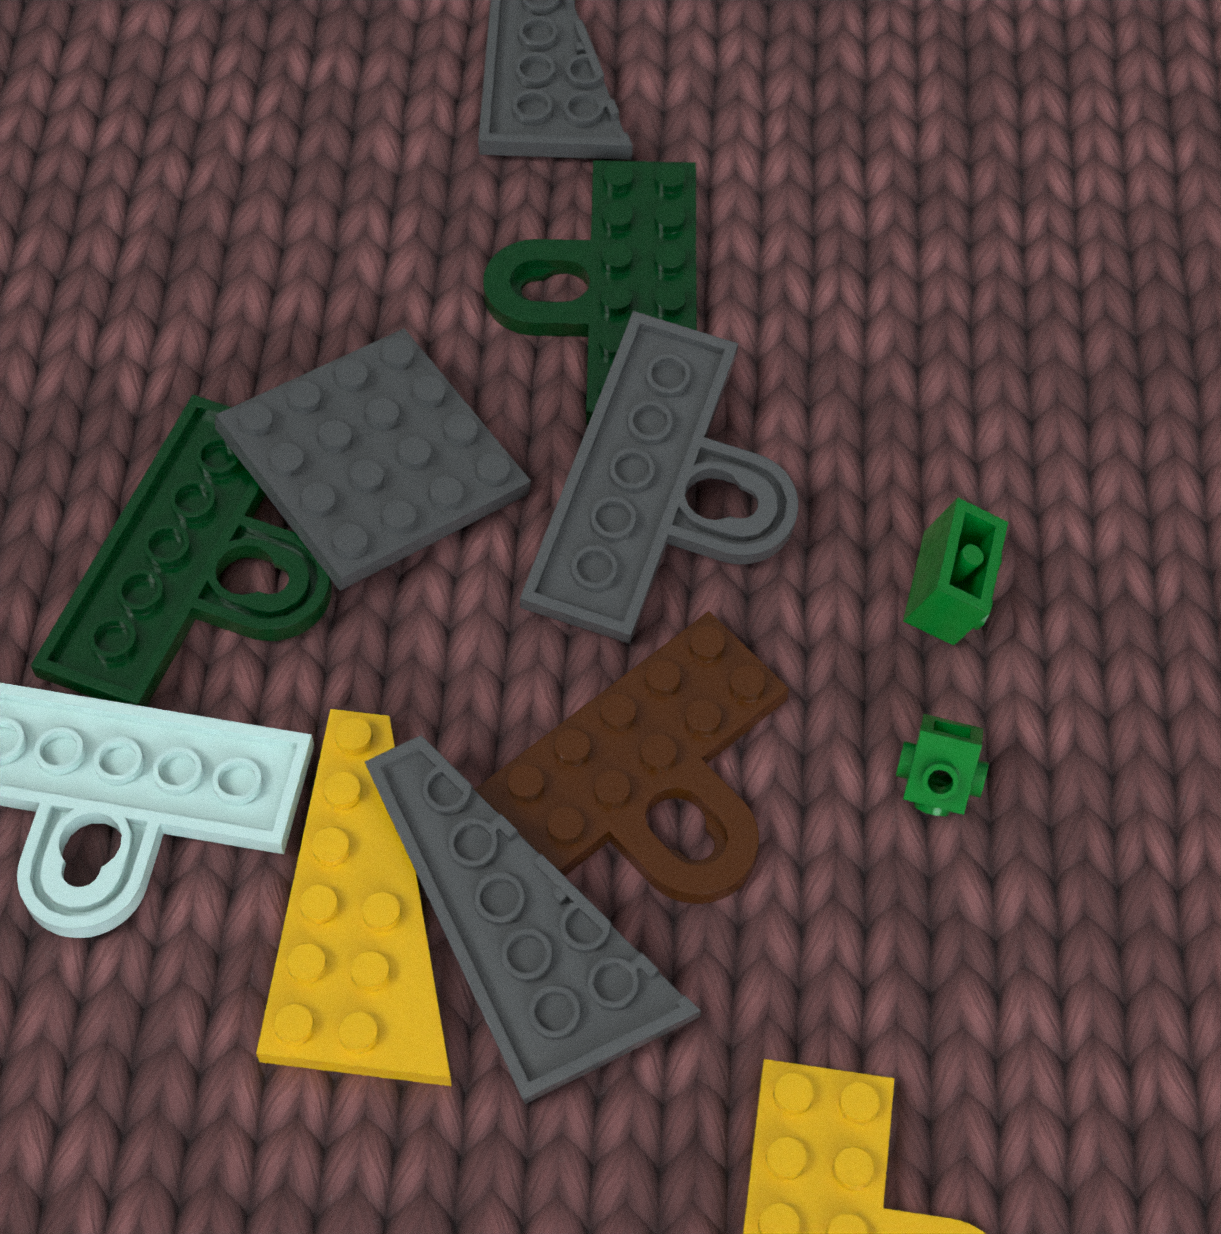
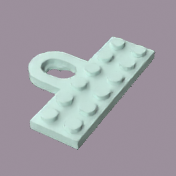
M0 682V806L36 812L17 870L19 893L29 913L42 927L64 937H93L116 928L126 921L140 905L145 895L164 834L284 854L314 749L312 734ZM90 824H107L116 828L122 837L121 846L115 857L101 867L97 878L91 884L83 887L69 885L63 877L66 863L62 854L71 835L80 828Z

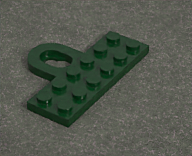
M593 160L591 240L529 239L506 246L496 253L485 269L483 277L485 304L490 315L503 327L513 332L530 336L588 337L586 424L590 422L633 311L697 330L696 162ZM557 274L574 275L582 279L588 286V289L581 297L565 302L531 301L521 293L522 288L526 284L544 281Z
M192 394L30 666L35 677L92 698L147 707L196 619L255 640L279 641L302 634L314 626L324 615L332 596V581L295 532L253 518L266 494L215 429V415L231 408L230 406ZM249 557L271 562L275 568L286 572L289 577L286 587L280 592L273 594L259 591L244 595L231 593L221 586L219 580L222 572L229 564L238 559Z

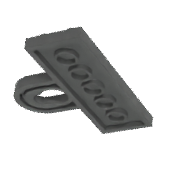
M633 311L520 597V608L630 644L667 544L730 564L757 563L773 556L784 547L792 535L798 514V496L789 475L774 461L762 455L706 438L736 359L738 343ZM709 478L719 479L736 484L740 490L751 494L756 499L758 507L756 512L747 518L728 516L717 520L706 519L694 513L689 507L685 495L689 488L700 480Z

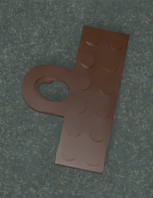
M708 611L474 790L499 815L502 814L517 829L518 834L564 876L610 841L649 884L663 895L676 901L690 904L715 902L733 894L749 878L757 858L759 832L756 820L746 803L707 763L787 701L789 688ZM678 798L689 801L698 807L705 819L706 832L714 842L713 852L702 860H692L685 857L679 850L667 848L647 825V815L654 805L665 799Z

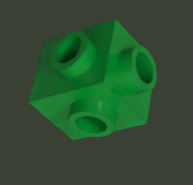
M923 713L916 744L904 741L895 777L907 779L903 800L914 802L915 808L930 815L948 816L950 812L964 815L969 795L981 797L989 762L979 760L983 728Z

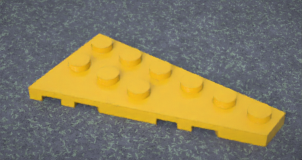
M330 709L256 1055L261 1063L452 1086L416 871L365 764V761L395 747L390 716Z

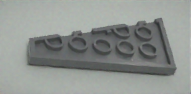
M575 0L490 1L478 137L479 155L632 160V143L628 133H624L619 121L615 100L610 98L604 83V73L583 20H579L576 12Z
M422 735L365 761L367 769L525 1104L701 1017V1010L659 973V969L642 952L639 953L563 874L518 834L517 829L502 814L499 815Z

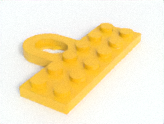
M764 1059L742 1234L986 1233L961 1220L884 1208L895 1078Z

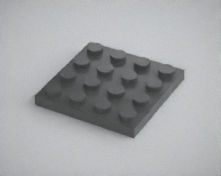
M405 328L215 415V429L340 591L529 494L531 480Z

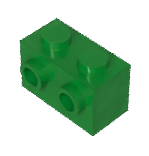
M957 497L924 531L903 622L953 646L970 630H979L988 619L992 609V597L998 570L1002 562V550L1008 521Z

